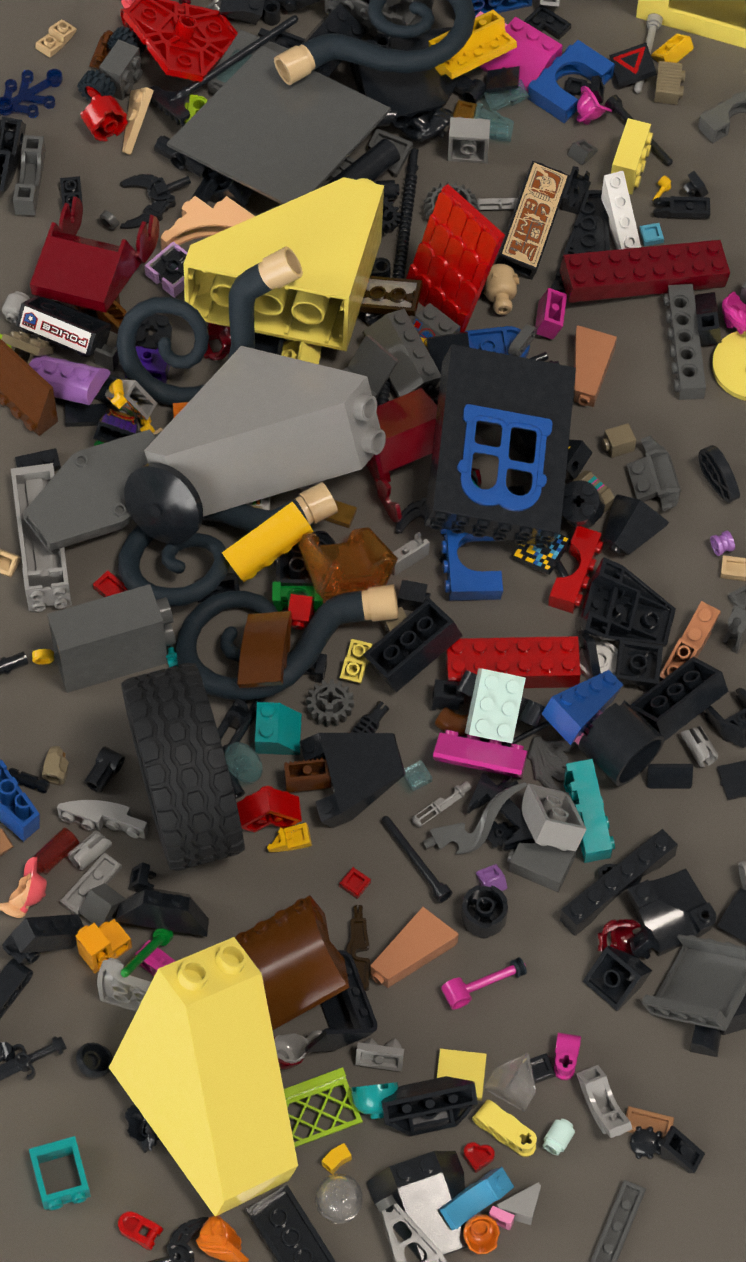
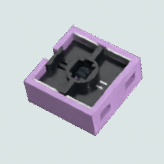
M173 241L144 265L145 275L156 284L161 283L162 289L175 298L184 290V261L188 252Z

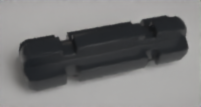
M15 768L9 769V773L18 781V784L31 789L37 788V791L42 793L48 791L50 787L48 780L43 778L39 780V777L23 771L20 773Z

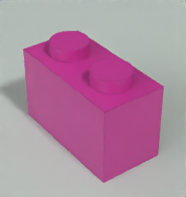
M551 288L546 290L538 301L535 324L538 330L536 334L552 340L556 337L563 327L567 294Z

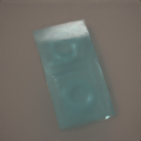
M521 79L517 89L483 93L492 112L508 104L513 106L530 97Z

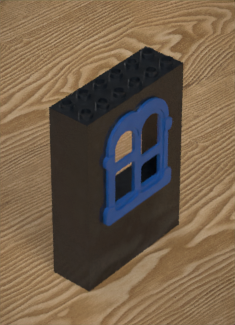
M451 344L442 361L424 526H430L434 530L447 529L456 534L469 533L474 537H492L496 541H514L518 545L531 544L540 549L550 548L561 530L576 367ZM476 423L502 427L500 447L477 444L475 442ZM511 429L537 434L533 463L509 459ZM474 453L492 455L499 459L497 481L490 489H480L471 480ZM508 469L530 472L532 474V487L528 494L517 496L508 490L506 486Z

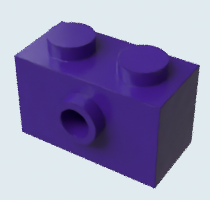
M137 346V355L144 368L153 377L167 383L170 365L164 362L159 350Z

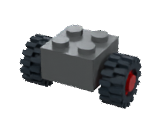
M118 27L107 43L111 51L100 65V71L88 70L77 85L78 91L82 92V97H86L87 101H91L98 94L101 96H112L123 101L125 96L131 93L136 80H140L143 72L141 70V55L145 51L146 45L141 42L133 30L130 31V28Z

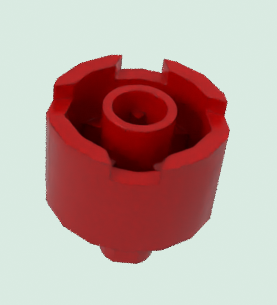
M100 94L94 96L91 99V103L80 114L84 124L95 139L99 141H108L107 138L114 134L116 136L120 135L128 124L126 112L112 96H101Z

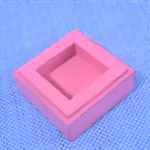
M492 1206L489 1216L497 1222L498 1226L511 1230L515 1215Z

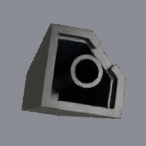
M617 494L613 502L603 541L609 545L608 549L618 555L620 553L629 555L665 528L669 522L642 500Z

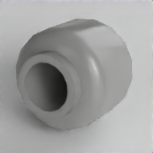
M16 291L7 296L2 307V313L6 316L7 321L11 323L17 322L21 303L30 299L28 295Z

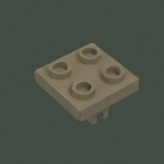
M22 330L4 333L1 339L6 344L11 345V349L18 355L21 350L29 352L28 365L35 356L53 354L55 349L54 345L49 344L50 341L42 340L40 337L36 339L31 337V334L25 333Z

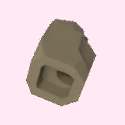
M60 746L50 747L42 771L43 779L48 780L50 784L59 786L65 784L69 765L66 753L63 752Z

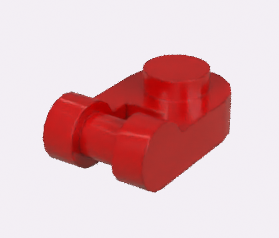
M132 1211L122 1214L118 1220V1228L123 1236L150 1251L155 1245V1238L160 1236L163 1231L160 1225ZM143 1228L149 1230L146 1237L140 1234Z

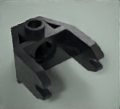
M738 688L735 690L738 694L736 698L743 706V710L724 720L712 706H709L705 709L706 713L704 715L708 722L722 735L724 741H730L734 745L744 748L746 747V690Z

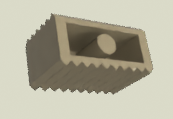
M659 61L655 103L677 105L678 99L683 98L684 86H680V82L685 80V70H682V63Z

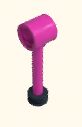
M518 957L510 961L511 966L468 984H465L460 977L451 979L442 985L441 990L451 1009L456 1010L464 1007L472 1000L471 992L514 974L517 978L526 975L525 963Z

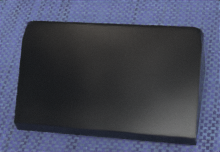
M648 764L647 787L649 789H690L692 787L693 764Z

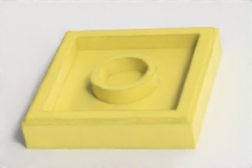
M440 1049L437 1078L448 1076L474 1081L477 1100L482 1101L487 1054Z

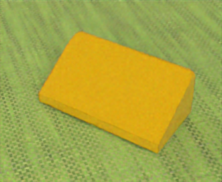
M675 34L653 52L651 57L658 63L659 61L677 63L694 49L691 37Z

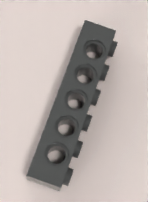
M693 284L668 285L663 301L664 306H668L665 316L666 323H670V327H668V340H672L670 357H674V362H672V374H676L674 391L678 392L679 400L704 399L706 383Z

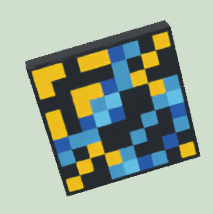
M559 534L550 548L547 547L545 549L537 548L531 544L519 545L512 558L517 562L550 575L570 545L571 539Z

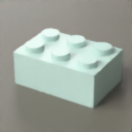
M478 668L465 733L512 743L526 678Z

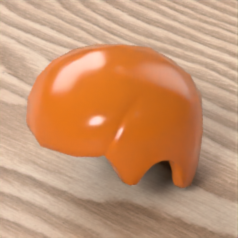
M486 1214L474 1215L466 1222L463 1237L471 1251L477 1254H488L497 1247L500 1230L497 1222L492 1217Z

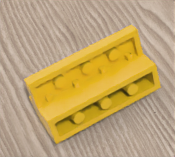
M491 10L475 18L472 35L464 47L450 60L436 66L435 69L441 76L446 74L451 79H454L517 48V41L505 32V19L495 10ZM450 31L429 40V47L440 42Z

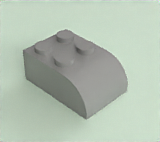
M528 783L522 801V814L535 843L541 846L557 847L563 851L571 850L576 852L586 832V827L569 793Z

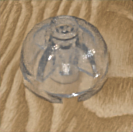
M337 1173L329 1175L321 1181L316 1190L315 1204L320 1215L322 1214L331 1223L342 1224L354 1219V1216L362 1208L363 1194L361 1187L354 1178L347 1174Z

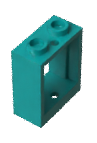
M75 1136L29 1149L44 1210H56L63 1207V1204L70 1202L74 1204L81 1203L88 1197H91ZM74 1154L82 1185L47 1195L39 1164Z

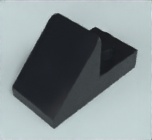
M675 1126L670 1127L660 1146L662 1159H673L688 1173L696 1172L705 1155L698 1146Z

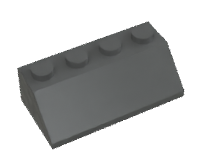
M405 309L388 313L363 330L364 337L367 335L373 337L398 360L397 365L388 378L397 397L420 388L427 392L426 386L428 384H433L434 388L437 387L441 374Z

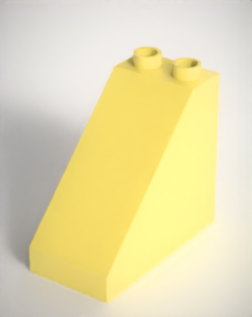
M343 177L190 245L184 261L185 301L199 311L205 322L230 327L229 292L235 279L245 270L262 262L263 258L287 246L297 256L303 275L282 288H275L255 299V332L347 351L381 243L384 185L375 184L373 181L365 178L354 180Z
M235 937L159 968L109 1069L216 1217L289 1181L298 1167L262 973Z

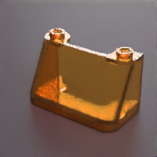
M369 527L353 530L349 535L347 543L318 546L319 537L315 533L303 534L299 543V549L315 591L325 600L347 592L368 590L369 587L386 585L398 560L393 552Z

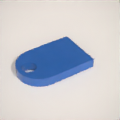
M504 326L467 331L470 348L510 355L508 354L509 347L521 329ZM530 345L527 347V349L524 351L521 357H527Z

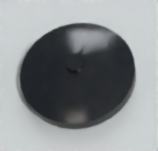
M146 463L130 474L124 488L126 506L135 523L145 533L161 542L177 544L187 541L199 530L203 521L202 502L193 484L181 472L166 464Z

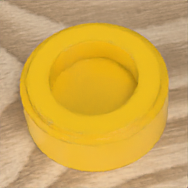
M50 649L35 650L32 652V661L39 665L50 664L54 661V651Z

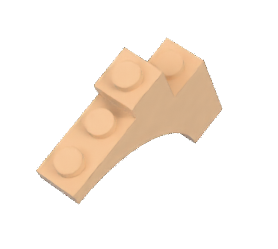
M194 196L182 206V218L177 219L174 226L164 231L161 235V250L165 249L173 241L181 245L193 239L210 237L255 216L227 196L222 201H218L214 208Z

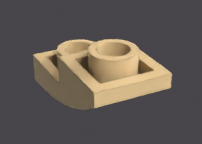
M61 19L49 27V34L36 42L35 49L51 58L73 37L77 28Z

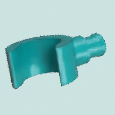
M169 647L168 654L166 655L169 667L176 665L178 667L177 652H175V648Z

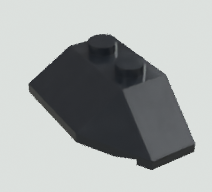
M144 887L118 905L116 922L157 929L163 928L169 931L207 937L209 918L190 894Z
M448 1076L402 1085L392 1095L381 1101L385 1124L409 1136L456 1127L478 1105L474 1081Z

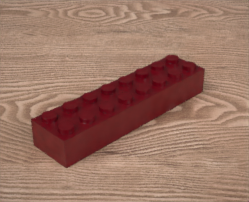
M721 240L563 255L559 269L568 303L667 293L668 285L693 284V290L721 288L726 286L730 275Z

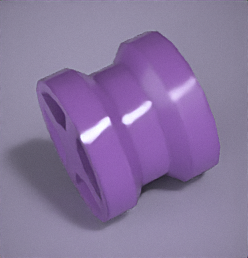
M724 531L719 536L713 535L710 537L712 549L717 556L723 555L725 551L731 552L735 550L734 539L729 531Z

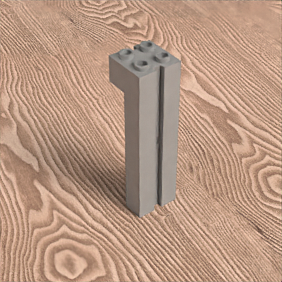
M53 463L11 469L25 593L29 611L36 612L45 610L46 606L54 605L57 609L72 606L65 548L49 552L24 520L25 509L55 475Z

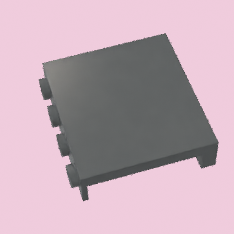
M678 934L677 938L683 944V947L656 996L645 994L642 1004L653 1016L726 1031L746 994V945L743 947L734 945L731 942L722 943L710 938L706 940L697 938L694 935L685 936Z

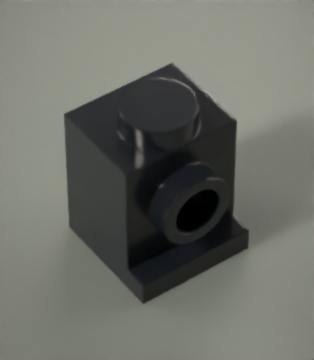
M435 679L432 692V710L445 707L458 710L459 705L464 704L465 694L456 690L459 682Z

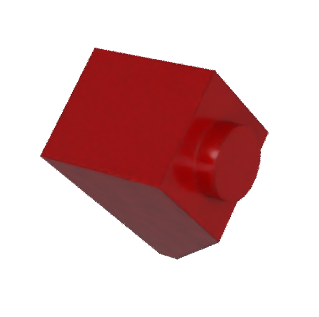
M291 594L288 611L292 612V628L302 630L304 627H307L314 614L312 596Z

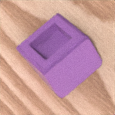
M497 864L476 872L481 886L491 887L492 885L501 891L507 889L505 875Z

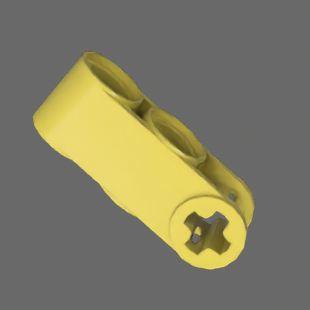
M486 1100L472 1117L474 1123L482 1130L490 1133L500 1143L511 1148L522 1157L533 1155L536 1150V1134L520 1123L517 1118L502 1110L496 1103Z

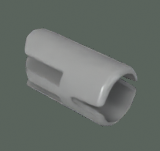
M701 726L681 732L683 740L700 767H705L703 761L709 766L718 759V753Z
M95 830L68 853V857L75 867L80 866L79 870H84L112 846V842L98 830Z

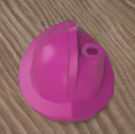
M587 86L581 87V96L577 102V111L579 113L577 121L579 123L583 122L588 125L591 121L601 117L606 111L612 113V109L599 104L595 95Z

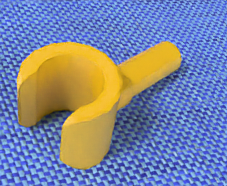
M664 175L658 181V185L661 188L652 201L657 197H661L665 191L667 192L671 189V180Z

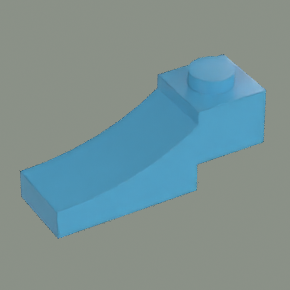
M503 1167L492 1169L476 1183L470 1184L440 1209V1212L451 1230L458 1229L481 1210L500 1200L514 1188V1185Z

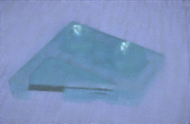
M477 103L474 119L490 120L489 139L511 142L514 121L501 116L500 113L494 110L490 112L483 108L482 103Z

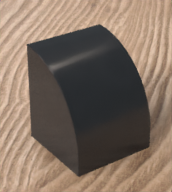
M695 1025L690 1052L718 1057L721 1040L720 1031L714 1028Z

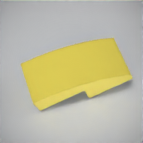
M351 639L340 679L362 683L368 661L363 654L373 644Z

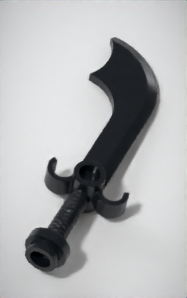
M53 1037V1043L28 1055L22 1044L14 1045L13 1049L15 1051L22 1049L23 1052L18 1053L14 1059L0 1065V1081L19 1071L27 1072L30 1069L32 1072L26 1078L32 1080L36 1075V1071L32 1066L34 1061L56 1051L61 1055L67 1049L62 1037Z

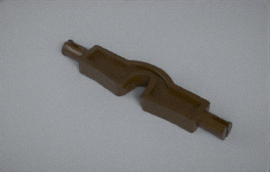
M357 905L353 906L354 918L350 920L351 940L348 943L347 952L354 959L365 991H369L370 959L356 956V953L367 951L370 948L367 920L363 918V906L359 905V913H357Z

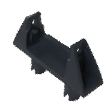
M482 773L469 803L467 813L470 814L474 809L491 801L503 790L517 785V780L511 783L513 776L510 775L500 784L496 785L485 773ZM510 798L507 799L499 811L519 830L503 842L502 849L515 850L519 843H535L524 820L522 811Z

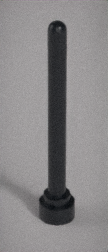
M612 95L606 101L605 106L612 109V112L618 113L625 122H627L628 118L634 120L623 108L622 100L617 95ZM652 138L651 149L666 165H671L673 163L672 158Z
M388 816L382 817L381 821L433 888V897L436 901L443 903L448 900L453 894L449 886L437 880Z

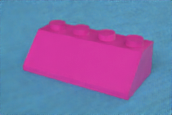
M445 730V733H439L433 758L439 762L506 776L511 775L522 779L528 752L523 750L524 746L511 744L510 747L502 746L501 741L489 739V742L480 741L478 736L467 735V738L459 737L458 732Z

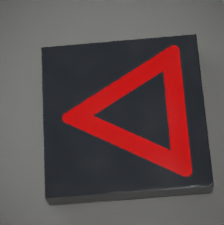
M647 43L609 55L611 62L615 64L614 72L620 88L657 75Z

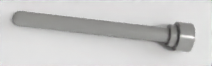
M655 13L649 14L646 22L649 30L645 43H647L650 54L656 31L661 28L663 22L662 16ZM644 80L635 83V93L638 94L642 91Z

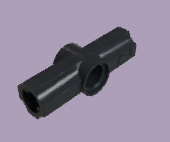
M165 135L157 139L154 151L170 159L177 169H187L201 178H204L211 171V168L168 147L167 142L170 138Z

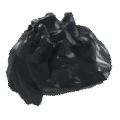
M131 1105L127 1112H125V1119L128 1121L127 1132L131 1138L136 1139L138 1145H141L144 1153L148 1149L152 1151V1147L157 1145L156 1141L159 1140V1137L137 1106Z

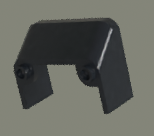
M344 950L338 951L345 959L349 988L321 1003L330 1028L324 1029L316 1039L305 1047L306 1052L335 1051L364 1039L377 1030L378 1024L354 959Z

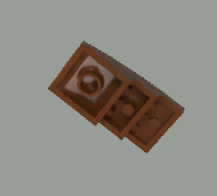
M291 611L248 614L239 661L237 684L239 688L283 685L284 669L287 666V653L290 652Z

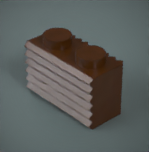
M326 758L284 763L287 792L331 788V776Z

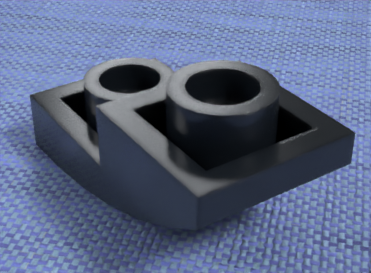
M80 176L60 178L62 207H64L65 203H68L70 213L73 196L79 198L82 202Z

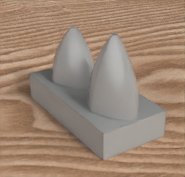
M370 1038L363 1043L358 1042L355 1065L402 1072L404 1049H402L401 1044L396 1038L390 1040L385 1046L378 1045L374 1039Z

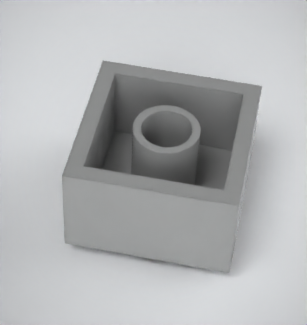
M450 117L448 161L488 164L490 120Z

